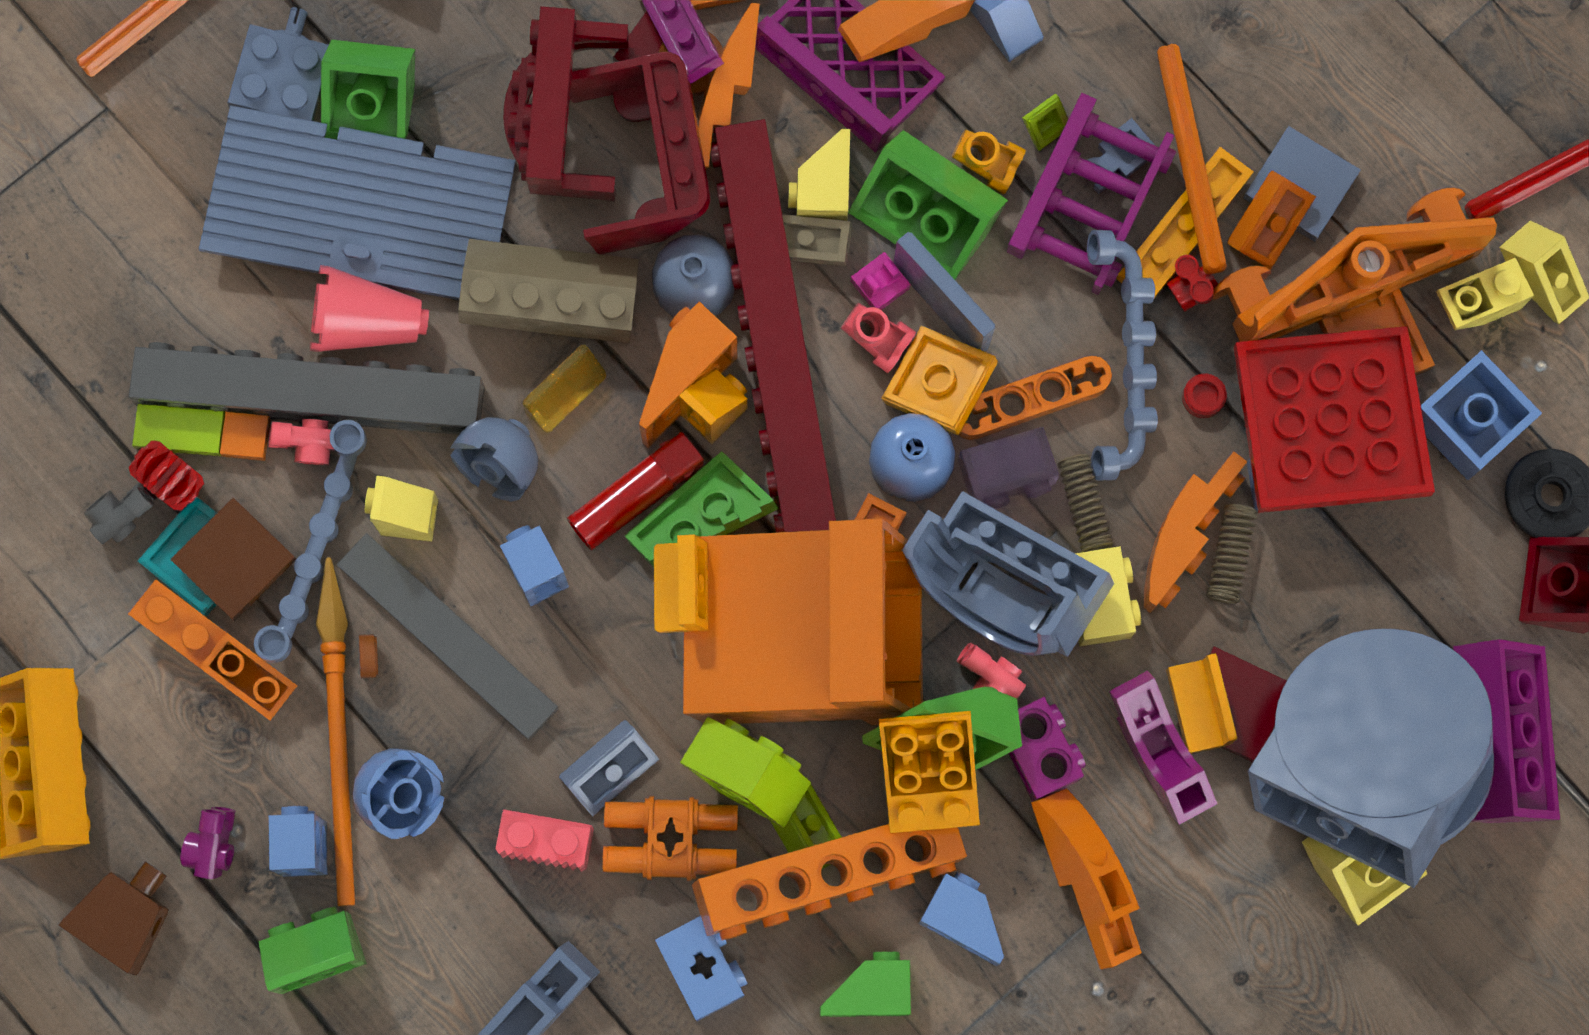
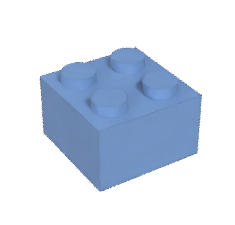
M1482 350L1421 405L1426 437L1467 480L1479 472L1542 414Z

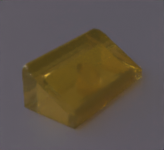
M581 344L523 400L524 411L544 432L549 433L606 379V372L591 350L585 344Z

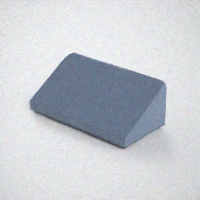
M624 720L562 772L559 778L593 817L605 807V802L612 801L654 765L659 758L635 728Z

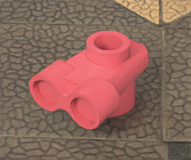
M860 303L853 308L841 326V329L874 357L872 363L887 374L898 362L901 354L916 334V331L902 321H899L896 325L889 321L887 315L882 310L875 307L867 308ZM860 322L869 324L871 327L870 336L862 332Z
M302 419V427L282 422H272L270 424L268 447L295 448L294 462L329 465L330 451H335L330 443L331 430L328 429V421Z
M971 642L966 645L957 658V662L980 676V679L972 689L984 686L993 687L999 692L1018 698L1026 687V684L1018 679L1022 673L1018 667L1002 656L996 663L992 660V656Z

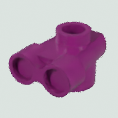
M211 807V809L201 810L198 828L200 833L189 832L186 835L180 855L181 865L195 869L194 876L215 879L221 877L222 870L228 871L231 867L234 857V846L228 844L230 831H233L236 810L225 807Z

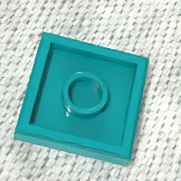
M196 497L191 504L189 503L178 513L139 558L138 562L197 611L207 617L217 604L170 560L217 514L205 502Z

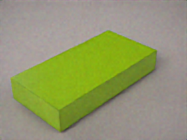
M138 404L132 446L135 449H141L153 440L160 441L175 453L221 456L220 448L225 412Z

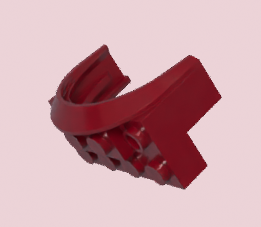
M540 6L539 20H531L530 45H532V52L526 58H522L521 64L516 70H513L503 109L506 139L515 160L519 164L521 181H527L530 194L615 202V177L565 173L564 163L574 53L585 50L628 49V24L577 20L575 9ZM533 91L532 104H528Z

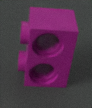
M1042 697L1018 709L1022 746L1008 753L1031 801L1038 800L1080 781L1084 777L1081 769L1086 767V763L1078 746L1075 743L1068 744L1061 730L1066 727V723L1057 705L1054 703L1049 706L1045 697ZM1026 718L1039 720L1044 727L1043 737L1036 740L1027 738L1021 730L1022 721ZM1054 757L1061 761L1064 767V773L1061 778L1050 779L1043 774L1041 762L1044 758Z

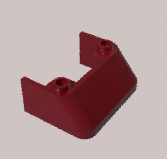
M659 52L572 72L570 99L573 103L613 95L616 110L625 120L630 122L651 120L664 197L643 203L637 210L635 219L584 229V238L600 255L663 242L701 217L709 207L710 192L689 72L683 60L675 53Z

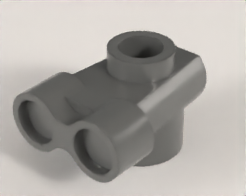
M140 482L127 492V495L120 501L111 491H108L84 512V515L92 523L90 532L101 544L106 543L110 538L116 543L122 541L136 528L132 520L142 516L154 505L153 501L156 500V496Z

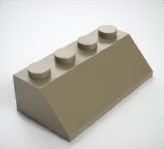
M469 239L458 307L459 323L629 343L639 259Z

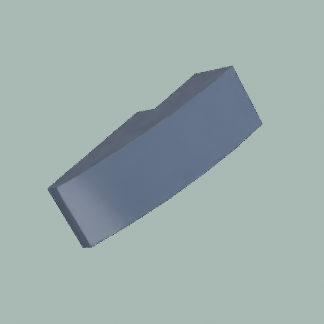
M569 941L564 943L518 989L478 1035H542L593 981L600 971Z

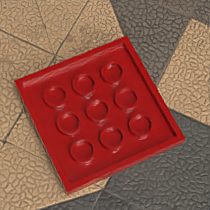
M1407 326L1235 343L1234 355L1258 513L1430 497L1433 495L1435 488Z

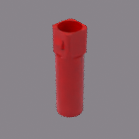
M680 432L672 439L662 442L658 450L568 516L567 521L582 542L592 551L674 489L683 480L688 481L694 472L704 465V459L685 434Z

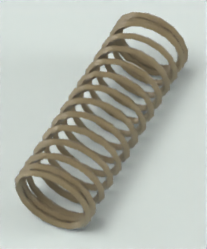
M1088 454L1070 456L1057 463L1058 469L1062 470L1060 476L1064 477L1062 483L1066 485L1064 490L1068 492L1066 498L1070 499L1068 505L1072 507L1070 512L1074 514L1072 520L1077 521L1074 527L1078 528L1076 534L1080 536L1078 542L1083 543L1080 546L1081 552L1107 549L1114 544L1110 534L1090 540H1082L1089 535L1106 532L1110 529L1109 527L1079 533L1086 528L1100 526L1108 522V520L1104 519L1087 525H1078L1083 521L1103 517L1106 514L1105 512L1092 514L1084 518H1075L1081 514L1094 512L1104 507L1103 505H1096L1084 510L1073 511L1080 506L1100 502L1102 499L1097 497L1081 503H1072L1077 499L1097 495L1100 492L1098 490L1089 491L1078 496H1069L1074 492L1088 490L1098 485L1097 483H1090L1075 489H1067L1074 484H1081L1095 479L1096 476L1091 475L1070 482L1066 481L1071 477L1089 474L1093 472L1094 469L1092 468L1083 469L1072 474H1063L1068 470L1089 466L1092 462Z
M1230 503L1226 504L1223 509L1225 512L1222 515L1224 520L1221 521L1223 527L1219 529L1221 535L1218 536L1220 542L1216 544L1218 547L1215 551L1217 557L1213 559L1216 564L1212 565L1214 571L1210 575L1213 579L1209 580L1211 586L1207 588L1206 596L1218 602L1236 604L1240 602L1239 599L1241 597L1238 595L1242 592L1240 589L1215 585L1212 582L1218 581L1239 587L1244 584L1238 580L1217 578L1214 574H1221L1235 579H1243L1245 576L1237 572L1218 570L1215 567L1221 566L1239 572L1246 571V568L1243 566L1220 563L1217 559L1237 564L1248 563L1246 559L1235 556H1249L1248 552L1239 549H1250V545L1242 542H1251L1252 538L1241 534L1252 535L1254 533L1251 529L1244 527L1255 526L1253 522L1248 520H1255L1258 512L1256 509L1246 505ZM1226 515H1230V516L1237 517V518H1242V519H1234V518H1230V519H1229L1228 517H1226ZM1230 522L1239 526H1227L1224 523ZM1224 529H1228V530H1230V531H1233V532H1236V533H1240V534L1225 533V532H1223V530H1224ZM1221 537H1228L1237 541H1225ZM1221 544H1226V545H1228V546H1231V547H1234V548H1239V549L1222 548V547L1219 546V545H1221ZM1218 552H1226L1235 556H1222Z

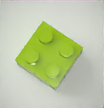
M707 717L680 763L717 793L785 828L811 784L799 772L802 765L795 759L782 753L784 749L763 736H760L759 740L749 736L750 732L740 724L728 718L724 724H721Z

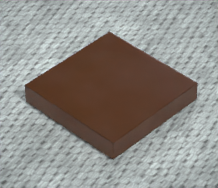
M232 498L170 560L235 621L295 562L296 558L238 501Z

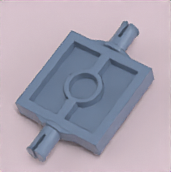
M290 8L285 30H271L252 24L249 25L227 102L229 108L231 105L309 121L314 120L321 95V61L329 45L309 40L301 35L308 12L300 9L298 15V8Z

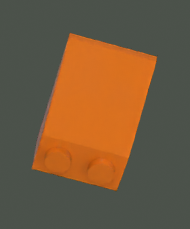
M700 301L691 310L688 307L683 308L669 324L672 329L668 333L639 422L642 443L647 448L681 416L679 395L685 389L716 369L722 374L738 358L737 336Z

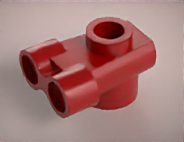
M1192 255L1180 256L1175 262V271L1178 276L1167 282V285L1185 312L1197 304L1209 303L1214 297V288L1218 283L1212 274L1204 272L1203 266L1199 267L1195 257Z

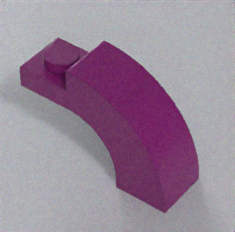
M1146 671L1109 691L1119 715L1116 719L1135 759L1155 793L1175 821L1180 825L1217 805L1206 773L1193 758L1178 734L1155 678Z

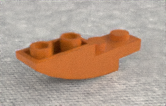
M1233 451L1208 484L1193 474L1167 513L1154 542L1147 567L1144 586V609L1149 613L1154 610L1158 603L1166 609L1181 590V587L1175 584L1176 580L1184 570L1192 575L1206 558L1207 554L1201 549L1209 539L1195 528L1198 526L1205 531L1220 512V510L1213 506L1223 493L1231 498L1246 479L1239 472L1247 461Z
M156 579L128 613V615L270 721L297 687L295 683Z
M1067 788L1031 802L1059 887L1072 885L1100 969L1113 968L1141 954L1142 952L1129 916L1130 913L1140 909L1117 855L1095 820Z

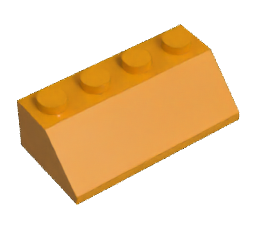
M26 668L0 678V859L65 851L90 844V818L87 814L85 798L86 775L83 770L81 754L82 731L79 727L77 710L79 693L75 683L74 668Z

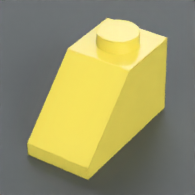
M841 129L798 168L797 183L789 182L788 208H797L796 216L847 221L850 129Z
M1529 221L1499 247L1505 261L1516 257L1534 294L1532 299L1554 322L1560 324L1589 299V294L1564 236Z

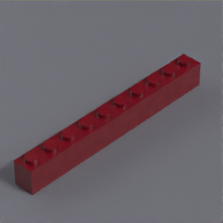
M761 119L716 127L717 142L711 143L710 152L713 168L722 167L724 182L716 183L720 209L729 207L731 223L723 224L727 249L736 248L738 264L731 266L734 290L743 289L745 305L737 306L741 331L750 330L752 346L744 347L748 372L757 371L760 386L759 388L752 389V396L756 414L764 413L767 429L759 430L763 456L771 455L774 471L766 472L770 497L779 496L781 513L773 514L776 533L829 530V521H836L766 120Z

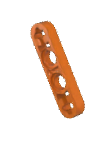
M1087 356L983 392L971 412L974 415L986 412L988 406L985 402L991 401L992 412L998 422L992 423V417L988 415L979 420L978 428L972 429L969 423H965L959 436L967 440L979 439L1096 398L1106 391L1111 382V367L1101 357ZM1088 367L1091 368L1093 373L1101 372L1102 376L1099 378L1097 386L1093 387L1090 381L1079 383L1075 388L1078 394L1072 395V386L1066 375L1067 373H1071V380L1075 381L1084 376ZM1048 380L1057 381L1063 387V397L1055 402L1045 400L1040 394L1041 384ZM1008 394L1017 395L1023 401V411L1015 416L1006 415L1000 408L999 402L1001 398Z

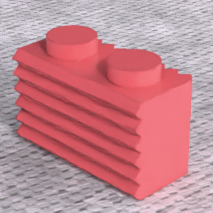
M503 809L495 849L503 858L508 855L512 860L517 857L520 861L526 859L529 863L535 860L537 864L543 861L546 866L552 863L555 867L561 864L564 869L570 866L572 870L578 867L582 872L587 869L594 829L589 824Z

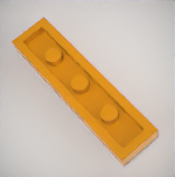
M1222 147L1218 148L1205 165L1217 219L1254 173L1253 170ZM1186 190L1136 251L1141 260L1143 278H1152L1154 281V299L1175 274L1176 260L1182 255H1190L1198 245ZM1125 267L1116 278L1121 283L1125 279Z

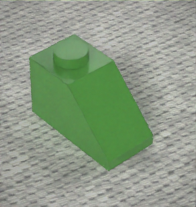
M873 952V960H865L820 1006V1017L910 1016V960H900V952Z

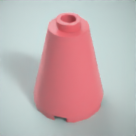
M320 265L318 274H325L327 276L325 284H316L311 332L319 334V343L310 342V351L324 352L416 343L418 334L426 335L429 310L421 309L422 300L333 267Z

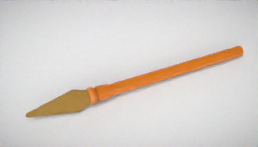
M328 557L325 561L316 627L322 640L320 651L325 654L322 656L327 689L337 906L343 907L355 905L343 673H345V655L342 654L346 651V644L343 641L348 621L333 562Z

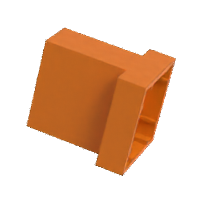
M884 519L829 521V530L698 536L707 542L708 630L684 632L683 714L703 723L707 717H710L721 724H724L728 718L738 724L863 720L871 725H879V719L895 718L923 702L922 586L915 578L902 552L908 539Z

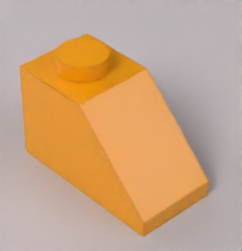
M716 369L679 395L681 416L705 439L713 444L748 409V398L744 396L747 390L733 375L728 374L724 377Z

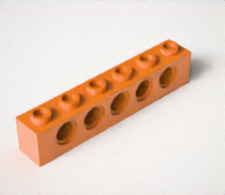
M886 824L700 878L692 884L706 935L711 936L719 933L721 941L746 934L745 925L761 920L764 928L789 921L788 913L804 908L806 915H811L832 908L830 902L832 899L846 896L848 903H852L873 896L872 888L888 883L889 889L892 891L916 883L914 875L929 871L931 878H936L946 873L957 871L955 863L965 859L967 854L958 827L890 833V826ZM907 840H914L922 846L923 858L920 862L913 861L907 856L905 851ZM866 852H873L880 857L882 861L880 874L871 873L865 868L863 858ZM824 864H831L839 870L841 880L838 886H830L823 880L821 870ZM788 876L797 882L799 886L797 898L790 899L781 893L779 889L781 877ZM739 889H748L755 894L757 906L754 911H745L739 907L736 900V894Z

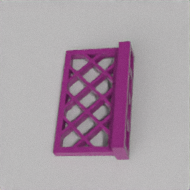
M788 0L771 17L767 15L758 23L755 49L876 153L887 143L888 137L944 82L945 76L909 45L895 50L896 61H873V58L862 62L844 61L843 44L847 43L838 30L841 24V17H853L865 9V7L857 0H833L834 7H811V0ZM804 1V7H798ZM787 17H805L806 34L790 33L780 23ZM812 17H834L835 34H813ZM813 43L836 44L837 61L821 60L814 54ZM845 70L867 71L869 88H853L845 81ZM874 71H897L898 88H875ZM903 71H919L930 81L923 88H905ZM876 97L899 98V111L889 119L877 109ZM906 98H912V99L906 104Z

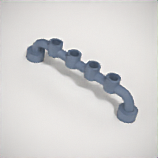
M1092 230L1087 240L1089 262L1092 265H1111L1115 257H1118L1122 260L1125 267V279L1121 286V296L1126 304V321L1122 328V340L1127 347V364L1123 370V384L1128 393V407L1124 412V427L1128 432V447L1122 454H1119L1115 446H1096L1091 456V468L1094 469L1092 474L1096 476L1095 480L1110 481L1116 480L1120 471L1130 469L1139 462L1145 449L1146 433L1155 432L1158 424L1156 409L1154 407H1145V390L1155 388L1157 371L1153 364H1144V347L1154 345L1156 328L1153 321H1143V304H1151L1153 302L1155 284L1152 278H1143L1140 257L1132 246L1125 241L1116 240L1111 230Z
M353 420L340 421L331 429L330 443L340 457L334 473L329 474L324 481L326 496L320 512L315 514L309 522V529L312 534L305 553L295 560L294 570L297 575L290 594L280 601L279 611L282 616L278 626L270 625L263 627L255 636V651L267 662L278 663L289 656L292 649L291 638L296 626L304 622L309 615V607L305 601L311 585L318 582L324 574V567L320 560L326 544L333 541L338 535L339 528L335 519L342 502L349 500L353 494V485L350 482L357 456L363 452L367 444V437L363 428Z

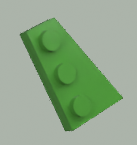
M721 451L625 535V538L654 568V546L656 544L677 543V535H727L779 508L763 489Z

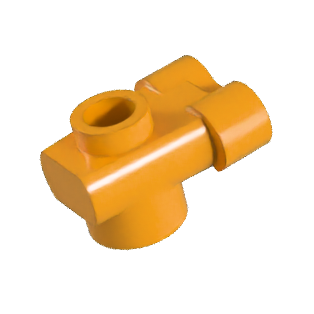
M965 129L956 145L952 158L987 179L988 187L1005 194L1013 181L1015 172L1025 155L1026 149L1010 141L1006 145L1001 144L988 132L974 133ZM970 148H976L981 152V161L972 155Z

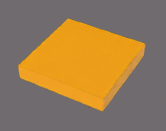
M921 325L881 399L884 404L907 414L926 415L943 426L946 431L959 435L994 371L998 360L994 355Z

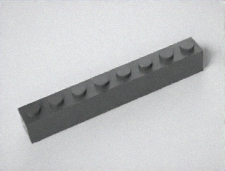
M151 342L148 348L135 347L129 398L136 406L138 404L215 410L266 415L270 419L292 421L317 419L328 421V424H337L343 420H353L360 424L361 427L460 435L469 424L480 420L482 415L485 387L481 376H475V372L468 369L452 368L449 370V374L434 373L432 368L428 366L411 364L406 366V370L389 369V364L379 361H364L363 366L346 365L345 360L334 357H322L320 363L303 361L304 358L302 356L289 353L278 354L277 359L260 358V353L251 350H235L234 355L218 354L217 349L206 346H193L191 351L175 350V346L161 342Z

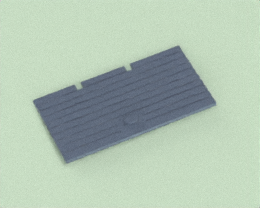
M230 105L199 251L317 274L320 265L330 266L382 286L459 300L469 239L500 242L516 160L436 145L434 158L422 156L424 142L341 126L339 127L337 140L325 138L328 124Z

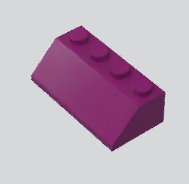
M1501 639L1453 646V650L1469 663L1481 679L1488 694L1492 712L1494 754L1492 784L1482 808L1471 822L1507 823L1560 820L1545 646Z

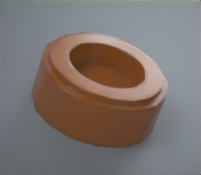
M374 634L359 635L361 679L376 678L378 675L377 636H374Z

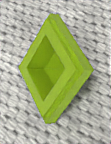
M1057 94L1052 95L1022 117L1038 151L1062 134L1069 119Z

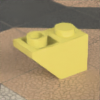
M1516 257L1438 289L1436 292L1454 330L1485 325L1522 309L1534 296Z
M376 476L375 488L368 487L365 514H370V521L374 524L380 535L432 542L438 506V498L435 492L392 478Z

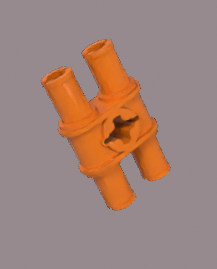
M654 796L645 798V802H605V828L644 829V833H648V842H644L643 847L603 846V872L642 873L643 878H647V880H652V877L687 878V881H692V879H696V875H714L735 869L737 866V849L697 848V844L693 843V835H697L698 830L737 831L738 805L698 804V799H694V797H689V800L654 799ZM670 820H673L676 833L683 835V842L675 843L672 856L668 857L669 853L666 850V845L664 842L658 841L659 835L666 834Z

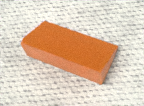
M1271 171L1235 227L1227 243L1271 270L1316 196L1278 173Z

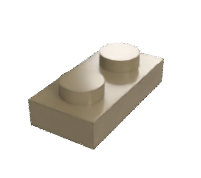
M782 214L790 261L847 267L852 233L851 221Z

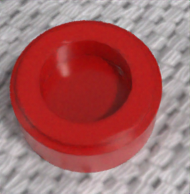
M1207 373L1192 377L1182 392V402L1185 409L1197 418L1215 416L1220 412L1227 398L1223 382L1218 377Z

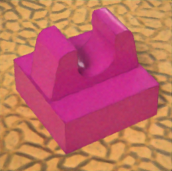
M885 252L852 275L850 280L871 307L880 310L908 291L911 286Z

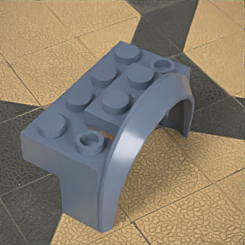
M963 491L944 520L939 515L928 510L902 549L919 584L941 607L986 639L1008 650L1028 656L1059 652L1068 657L1114 585L1109 572ZM979 562L976 569L968 579L967 583L960 591L959 584L971 568L972 564ZM988 562L995 563L1003 569L1011 572L1012 574L1018 576L1026 582L1041 589L1047 595H1044L1020 583L1019 581L1000 571Z

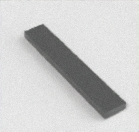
M367 533L336 564L526 739L530 740L559 709L555 703Z

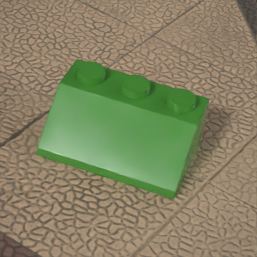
M902 130L883 148L848 213L894 244L907 232L912 233L951 277L956 280L989 234L1008 200Z

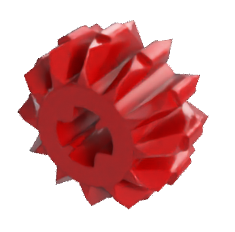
M151 440L144 448L142 447L128 467L131 476L173 510L182 511L189 503L191 504L199 495L198 492L204 485L203 477L160 441Z

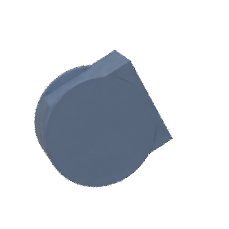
M1370 629L1350 633L1324 644L1307 656L1288 678L1278 700L1275 729L1248 770L1255 811L1415 888L1440 845L1455 837L1466 828L1478 814L1488 796L1494 773L1492 712L1488 694L1481 679L1464 658L1447 645L1423 634L1399 629Z

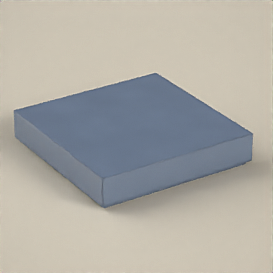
M1288 126L1243 198L1251 203L1271 171L1295 183L1316 196L1296 229L1302 235L1316 242L1361 169Z

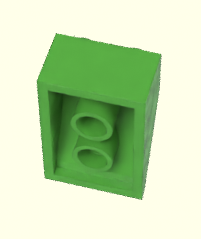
M984 686L927 700L897 716L906 717L971 711L975 770L1022 746L1017 698L999 692L993 687ZM880 727L862 735L863 744L882 751Z

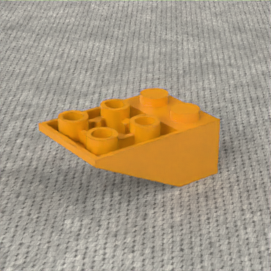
M971 711L879 719L890 833L980 825Z

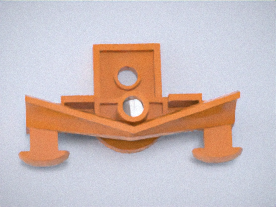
M1454 187L1439 189L1423 196L1407 212V222L1422 217L1423 223L1356 227L1299 277L1271 295L1263 281L1271 274L1270 269L1264 266H1249L1227 275L1216 285L1213 299L1216 300L1228 295L1237 314L1232 325L1240 342L1279 338L1316 322L1319 323L1323 334L1407 326L1415 375H1419L1431 370L1435 364L1400 288L1476 258L1496 235L1497 223L1494 217L1466 219L1458 202L1466 193L1462 189Z

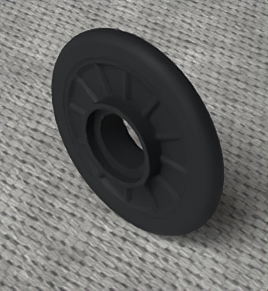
M1558 449L1537 450L1524 456L1510 471L1505 486V501L1514 522L1524 532L1535 538L1576 537L1589 526V467L1575 455ZM1554 484L1561 489L1563 501L1559 506H1550L1543 501L1541 490L1544 485Z

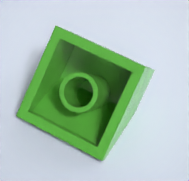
M331 39L321 61V123L328 124L325 138L337 140L339 127L341 126L407 139L415 87V49Z
M335 906L311 914L312 922L295 928L294 922H289L269 929V938L258 941L268 991L285 994L367 964L350 913L346 911L338 913Z

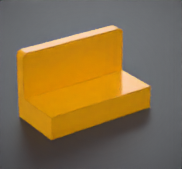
M695 534L677 535V543L656 544L654 546V629L659 633L708 630L707 542Z
M1216 653L1207 655L1203 660L1168 667L1166 673L1181 734L1191 754L1229 746L1235 742L1237 734Z

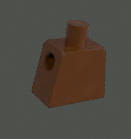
M146 861L130 882L122 876L110 872L60 922L59 926L127 974L137 976L168 915L169 909L152 898L167 875Z

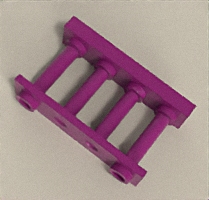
M1081 92L1008 244L1007 253L1022 259L1027 249L1034 252L1036 248L1098 276L1091 292L1099 295L1104 284L1112 288L1123 264L1116 262L1117 257H1115L1111 265H1092L1089 262L1087 252L1044 233L1045 228L1039 226V223L1045 211L1053 214L1055 210L1096 230H1111L1116 240L1125 241L1157 172L1167 173L1177 151L1169 148L1174 138V135L1166 132L1160 147H1157L1098 120L1099 115L1093 113L1097 99ZM1081 135L1088 139L1092 135L1152 163L1142 185L1081 158V152L1075 150ZM1063 173L1069 176L1075 173L1133 200V204L1124 222L1117 221L1062 195L1063 190L1057 188V185Z

